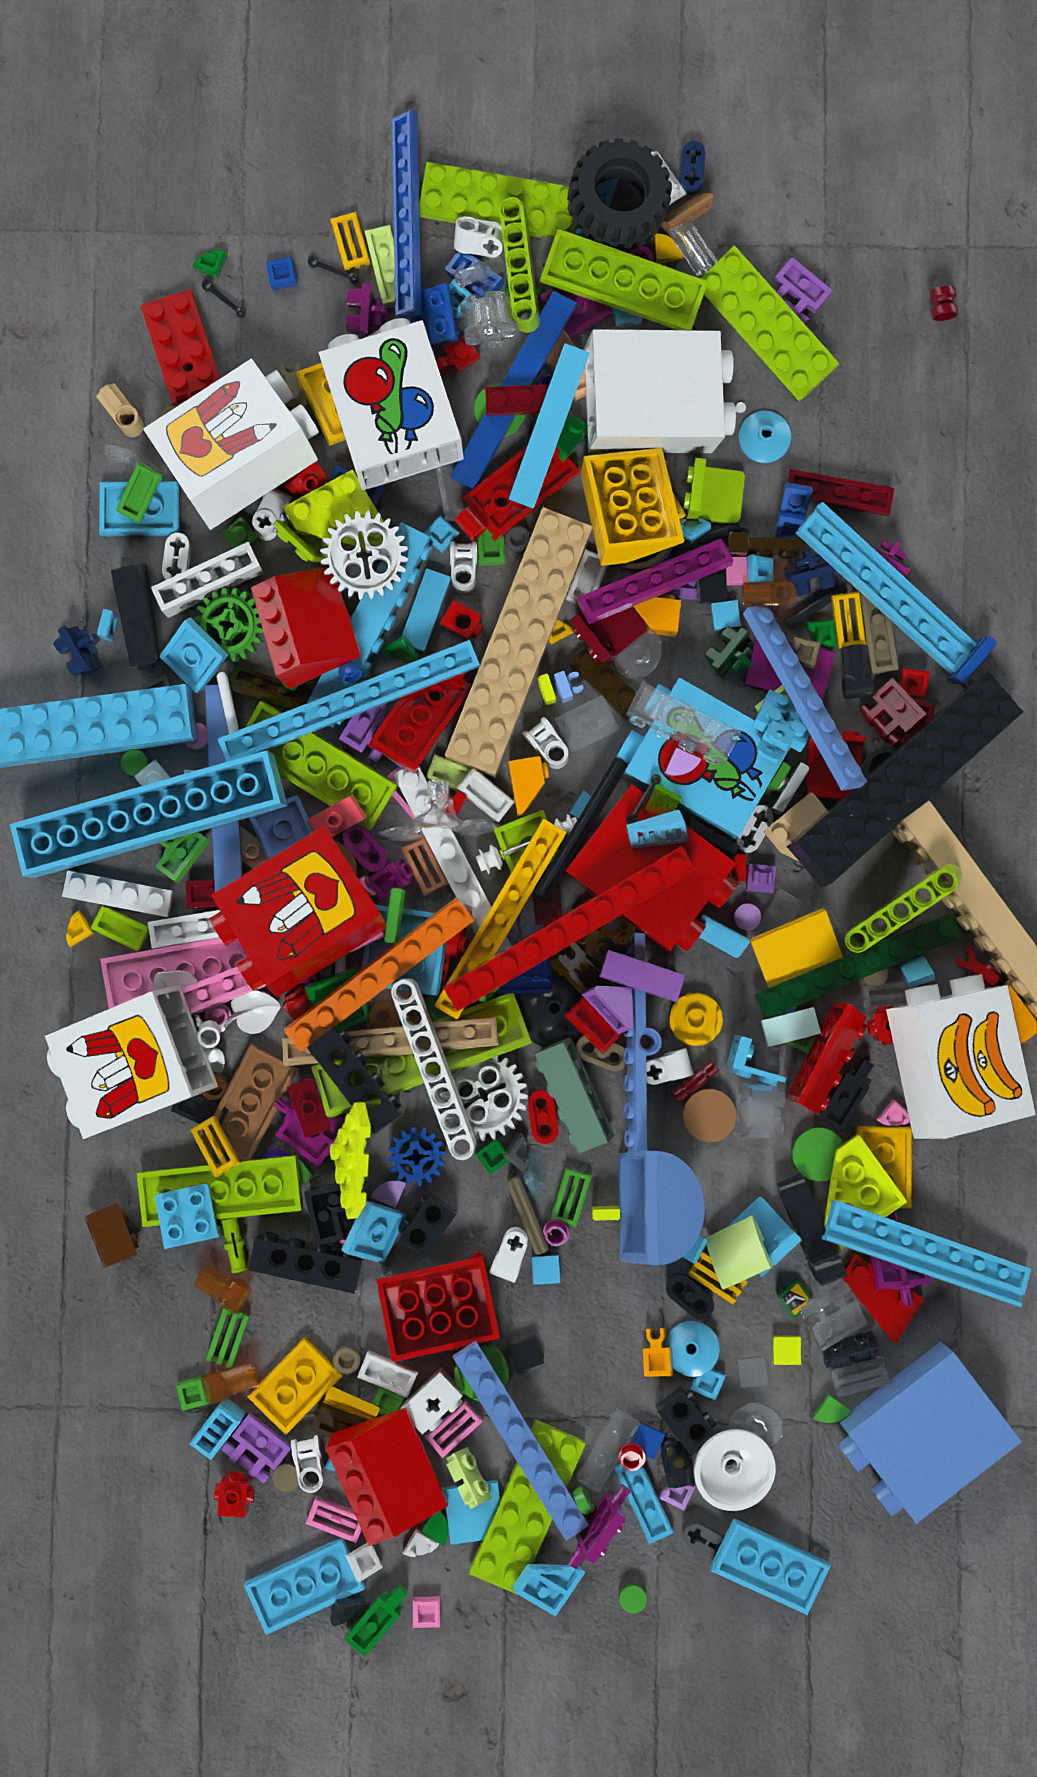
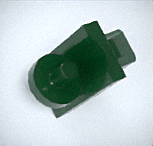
M727 626L720 636L721 641L727 644L725 649L720 651L715 646H712L705 654L707 662L713 667L716 675L721 678L726 675L730 668L737 672L741 666L749 669L752 665V662L748 659L749 655L753 652L748 647L752 641L747 636L748 631L741 627L738 631Z

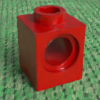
M453 600L440 622L442 629L465 642L472 638L477 639L484 626L480 624L482 622L481 615ZM462 617L468 618L471 624L468 628L461 629L456 625L458 619Z

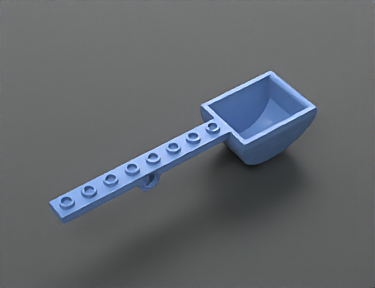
M645 933L633 934L630 947L627 949L623 946V954L625 956L645 962ZM632 988L634 1026L624 1032V1036L627 1037V1048L624 1050V1062L627 1064V1075L624 1078L627 1102L624 1106V1115L628 1123L624 1142L628 1146V1152L619 1153L620 1260L623 1263L665 1265L683 1257L697 1241L704 1222L705 1204L700 1183L694 1172L684 1161L670 1153L647 1151L646 1056L653 1055L659 1051L661 1037L656 1030L646 1028V992ZM642 1036L648 1041L647 1049L642 1048L640 1044Z

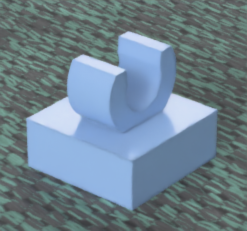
M564 671L554 674L553 679L562 703L571 701L573 699L572 693L578 694L583 691V685L578 687L571 685V680L579 677L578 672L570 673L567 678Z

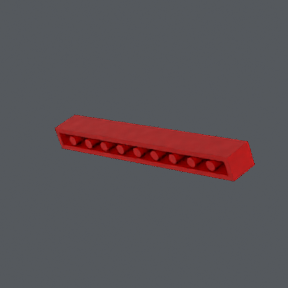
M681 845L450 982L443 989L458 1012L693 873L696 869Z

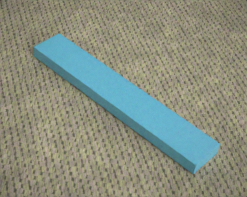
M564 343L509 500L534 509L590 352Z

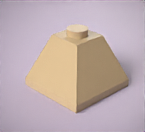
M810 792L763 832L781 853L797 860L786 846L826 812L827 809L813 792Z

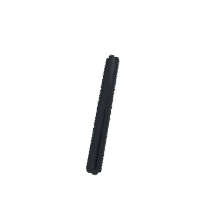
M614 758L535 890V894L541 899L549 900L628 767L624 760Z

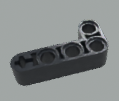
M800 1173L776 1183L777 1190L794 1231L802 1239L799 1243L817 1283L824 1286L847 1276L843 1262L838 1253L834 1251L832 1243L822 1239L826 1229L803 1175Z

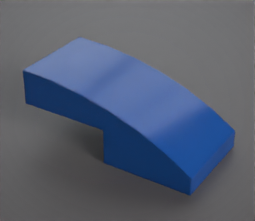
M458 251L444 269L450 277L489 304L505 284L501 276L483 267L479 259Z
M786 482L774 538H800L796 532L806 520L812 487Z

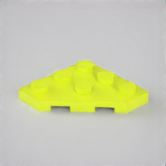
M353 469L283 507V511L296 533L322 539L332 538L328 528L337 530L336 520L342 524L346 523L345 514L351 520L355 519L356 511L359 512L361 518H365L367 511L370 512L371 519H374L378 514L366 491L361 490L359 480ZM358 532L361 551L366 552L363 532ZM378 533L368 536V543L373 547H378L383 543V538ZM351 537L344 538L341 542L342 546L356 547L357 545L356 541Z
M354 1103L349 1114L346 1115L342 1128L338 1130L334 1143L330 1146V1157L335 1161L336 1166L335 1180L337 1184H340L341 1206L345 1208L347 1219L358 1218L366 1205V1192L361 1191L364 1187V1177H368L369 1154L364 1153L367 1143L366 1138H370L371 1126L365 1103Z
M856 1134L835 1149L824 1226H826L833 1200L882 1217H887L907 1202L859 1134ZM837 1244L840 1249L844 1248V1246Z

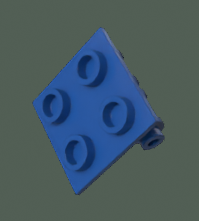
M448 283L421 291V314L410 318L411 324L423 320L430 345L447 340L448 342L458 341V335H460L457 322H454L458 317L453 315V312L456 311V307H452L454 306V291L450 289Z

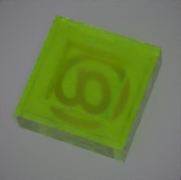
M656 785L644 810L656 816L675 811L682 796Z

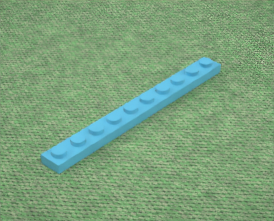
M468 640L220 737L218 742L226 762L263 752L480 667L472 644Z

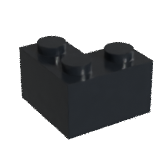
M334 1182L308 1188L304 1194L316 1246L343 1240L345 1238V1228L341 1212L345 1211V1208L341 1206L340 1184Z

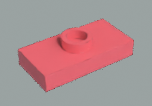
M352 794L310 817L307 821L313 831L325 826L331 837L364 820L366 815Z

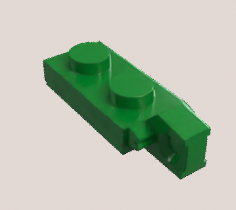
M400 1582L391 1593L385 1590L346 1633L344 1640L366 1657L400 1617L401 1611L404 1608L401 1602L407 1596L409 1589Z

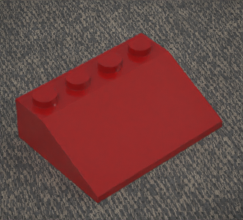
M329 567L274 576L251 587L276 676L290 689L362 656L343 593L338 591L340 583L337 582L331 585L330 581L334 575L324 574V571Z
M833 1002L820 1027L821 1034L817 1035L785 1098L813 1113L818 1114L820 1110L824 1111L831 1098L828 1094L832 1086L836 1087L842 1078L843 1073L840 1070L844 1062L848 1063L854 1054L855 1049L852 1046L856 1038L860 1039L867 1028V1025L864 1024L867 1017L848 1003Z
M483 1256L376 1279L392 1362L466 1347L474 1341L479 1344L501 1339Z
M407 1407L331 1434L326 1451L369 1546L396 1537L448 1506L447 1498Z

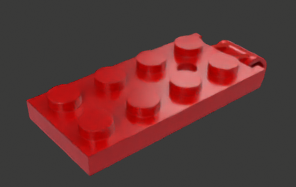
M191 289L140 305L173 405L187 401L220 379ZM186 365H193V369L191 371H184V367Z
M526 446L462 498L461 503L464 506L467 504L468 507L457 515L455 521L472 541L479 538L488 529L492 534L491 539L496 542L578 476L580 470L569 457L564 462L561 461L558 457L560 451L556 446L534 509L511 501L509 496L525 455ZM504 498L507 504L501 507L497 504V500Z
M468 671L401 697L371 738L369 745L414 774L468 697L472 684L463 679ZM437 693L440 699L434 701L430 698V694Z

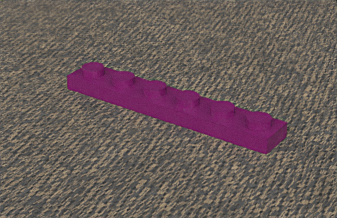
M719 539L578 597L577 603L588 623L591 624L732 566L733 558L722 539Z

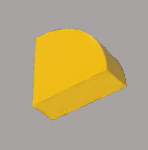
M656 234L654 236L656 263L682 261V251L675 240L663 234Z
M557 620L549 643L552 645L574 633L572 628L567 623Z
M81 910L72 915L67 927L66 940L69 947H73L94 934Z

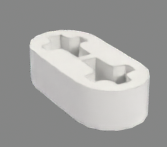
M173 533L166 540L162 574L166 580L173 577L169 570H174L175 561L178 562L177 567L180 571L185 572L189 570L192 548L189 539L184 534ZM178 540H181L185 547L180 548L179 556H176L177 552L172 545L177 544Z
M756 806L741 834L735 839V843L739 845L738 850L741 852L751 853L761 844L765 836L763 831L773 821V813L767 806ZM764 811V817L767 819V822H761L757 828L754 827L757 820L753 816L754 813L758 814ZM752 830L755 832L751 839L754 842V846L749 845L745 848L741 836L746 837Z

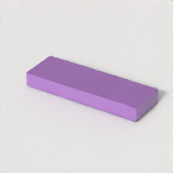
M607 950L599 977L676 1002L678 1001L685 975Z

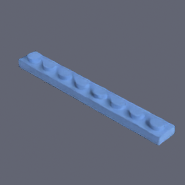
M768 606L748 607L743 613L745 619L840 789L861 788L867 782L861 772V768L854 760L848 745L841 737L835 722L828 714L823 701L811 684L810 678L806 675L798 661L797 655L793 652Z
M474 1341L454 1354L455 1362L564 1539L567 1541L588 1527L589 1524L478 1343Z

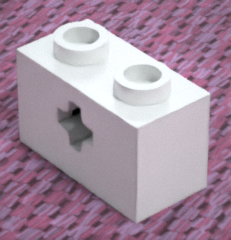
M440 1367L402 1403L401 1409L407 1407L415 1427L423 1435L428 1429L431 1432L434 1431L443 1421L441 1417L448 1410L452 1413L463 1402L460 1399L463 1393L450 1375ZM436 1398H438V1406L433 1404L430 1407L428 1405L430 1399L435 1400Z

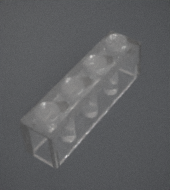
M642 682L626 714L631 717L629 720L631 723L641 728L647 725L655 730L654 734L667 741L669 738L680 742L678 745L680 748L690 753H693L695 750L703 754V759L715 766L718 763L724 765L741 734L740 731L645 682Z

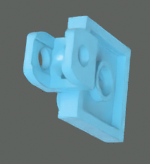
M769 690L752 727L764 733L757 746V753L773 763H779L788 747L801 752L810 733L792 701L782 694Z

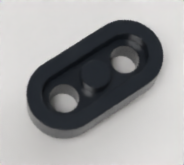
M675 1273L669 1276L665 1289L668 1296L696 1319H706L713 1313L714 1301L705 1290L683 1273ZM675 1283H683V1289L681 1291L674 1290ZM699 1299L704 1301L702 1308L695 1307V1302Z

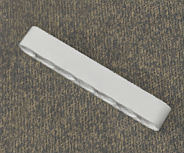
M403 978L393 985L391 991L392 998L450 1153L456 1159L465 1160L473 1154L476 1148L475 1135L420 988L413 979ZM401 984H407L411 987L412 995L410 998H403L400 995L399 987ZM410 1010L420 1012L422 1020L419 1024H414L409 1020ZM424 1035L430 1038V1049H422L419 1046L418 1038ZM434 1061L441 1066V1073L439 1075H433L428 1071L427 1066L429 1062ZM438 1088H447L451 1093L450 1099L446 1101L441 1100L437 1095ZM448 1114H457L461 1121L458 1126H451L447 1122ZM459 1139L468 1141L470 1150L466 1152L460 1151L456 1146V1141Z

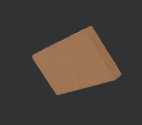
M252 1043L213 1115L219 1121L223 1108L229 1109L221 1127L238 1159L241 1161L251 1160L278 1109L273 1105L275 1102H278L277 1100L280 1096L284 1098L287 1087L290 1086L299 1069L297 1066H284L283 1059ZM212 1124L209 1125L221 1150L227 1153ZM204 1132L202 1137L205 1143L211 1145L208 1137Z

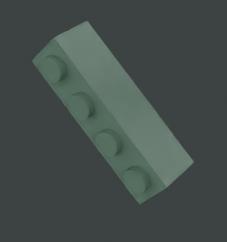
M571 1037L542 1048L535 1054L536 1066L547 1080L548 1093L552 1098H555L558 1105V1115L561 1121L567 1125L571 1144L577 1148L579 1153L608 1143L614 1136V1133Z

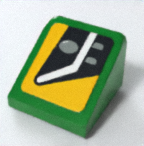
M798 1278L776 1293L793 1319L798 1317L813 1302V1299Z

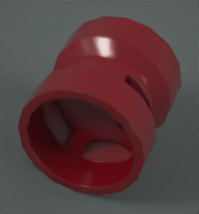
M941 286L929 292L930 302L933 303V309L931 310L932 320L947 321L959 315L958 305L954 302L957 297L956 287Z

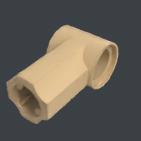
M115 383L107 384L101 388L96 397L121 431L128 437L139 436L143 432L144 422L137 410L129 403ZM135 418L132 424L124 425L127 419Z

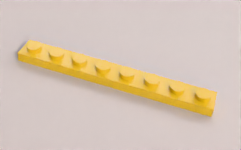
M545 819L542 820L447 984L496 955L567 832ZM443 989L434 1006L453 1018L458 1019L463 1009L457 1012Z

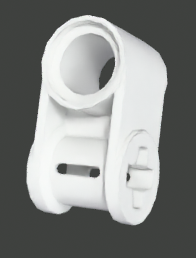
M460 217L457 219L454 248L458 252L482 255L489 258H494L501 254L503 235L500 223L478 220L472 217Z
M277 488L263 495L261 503L252 518L255 533L261 540L269 541L277 536L275 532L278 529L273 523L276 520L285 521L287 516L283 511V507L295 501L293 496Z
M455 541L450 543L452 584L455 591L460 594H468L475 588L478 555L477 541H473L472 544H456ZM466 574L471 579L468 583L461 584L457 581L458 576Z
M542 717L538 725L530 731H524L522 734L549 767L560 769L567 764L568 749L549 721ZM554 749H559L564 753V757L559 761H553L550 759L549 753Z
M686 1048L646 1061V1072L650 1071L651 1065L653 1068L659 1069V1072L655 1074V1079L647 1076L646 1073V1083L652 1085L682 1079L694 1074Z
M511 1227L506 1231L499 1251L497 1250L490 1274L515 1283L527 1248L528 1236L524 1229ZM519 1236L520 1243H517L516 1247L512 1246L510 1239Z
M314 1435V1439L299 1442L297 1439L292 1440L291 1450L299 1486L307 1493L316 1492L321 1488L326 1477L321 1438L319 1435ZM309 1471L315 1472L319 1477V1481L316 1483L309 1482L306 1479V1473Z

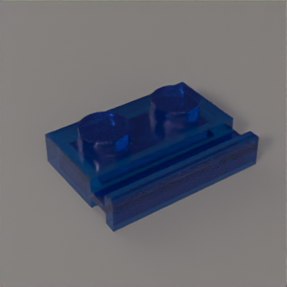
M550 957L500 986L498 994L552 992Z

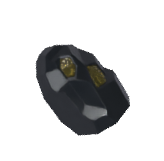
M674 1438L667 1439L661 1448V1459L668 1488H680L694 1483L695 1479L688 1451L679 1440Z

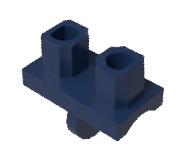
M809 549L803 550V559L795 561L796 568L804 566L806 568L785 574L786 582L792 584V588L797 596L812 593L809 580L816 577L820 589L836 586L834 572L837 570L827 561L815 565V563L823 561V558L819 554L812 555Z
M63 626L58 630L60 636L53 642V645L60 654L71 652L73 659L66 663V667L71 675H80L86 671H96L101 667L95 657V654L98 653L95 645L100 641L97 634L88 635L85 629L79 630L78 626L71 628Z

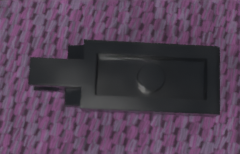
M862 1058L855 1069L849 1067L831 1094L828 1106L824 1111H821L818 1118L843 1132L870 1088L871 1079L867 1076L874 1064Z

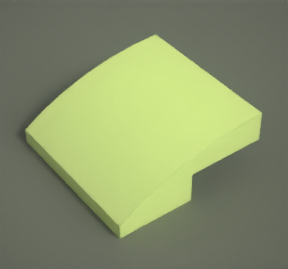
M754 1215L705 1237L708 1239L706 1243L722 1290L773 1268L772 1262L762 1243L765 1239Z

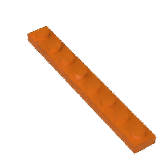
M456 897L285 1027L284 1033L302 1052L330 1028L338 1025L473 922L474 918Z

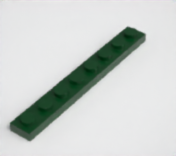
M951 912L876 943L863 952L852 953L758 992L754 996L764 1019H767L963 936Z

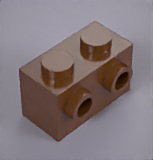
M118 1203L85 1216L84 1219L103 1268L137 1255L136 1249L139 1248V1244L134 1232L131 1234L128 1232L126 1223H129V1218L124 1207L119 1208Z

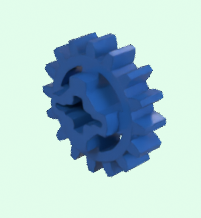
M416 1126L412 1127L410 1134L405 1129L402 1130L403 1138L400 1139L395 1136L393 1140L397 1145L389 1146L388 1148L390 1152L394 1153L393 1156L387 1158L388 1162H394L395 1164L390 1169L391 1172L398 1170L400 1174L397 1179L401 1180L405 1176L407 1178V1185L416 1180L418 1186H421L424 1178L431 1183V1174L439 1176L441 1173L437 1166H445V1161L441 1160L440 1157L446 1155V1151L439 1150L443 1141L439 1140L436 1142L434 1140L435 1132L431 1133L430 1136L427 1135L426 1127L422 1129L421 1133L417 1132ZM410 1139V1148L399 1153L403 1143ZM421 1139H424L427 1142H429L433 1149H427L425 1146H423L421 1144ZM414 1149H418L419 1154L425 1155V1157L420 1159L419 1163H416L415 1158L408 1157L413 1154ZM435 1159L433 1166L424 1172V1164ZM401 1164H408L413 1168V1173L405 1170Z

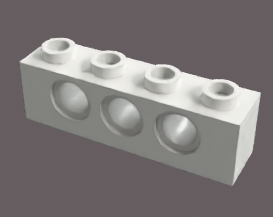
M249 542L152 586L151 589L162 612L169 618L204 602V597L212 598V591H217L221 594L222 588L231 589L264 572Z

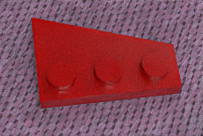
M853 1253L845 1266L847 1276L841 1279L896 1345L924 1298L911 1290L914 1305L902 1307L900 1291L891 1288L876 1290L872 1265Z

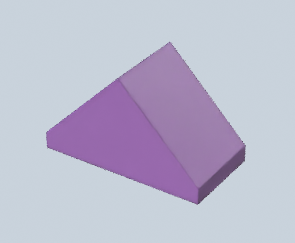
M595 986L582 994L618 1034L630 1030L634 1026L632 988Z

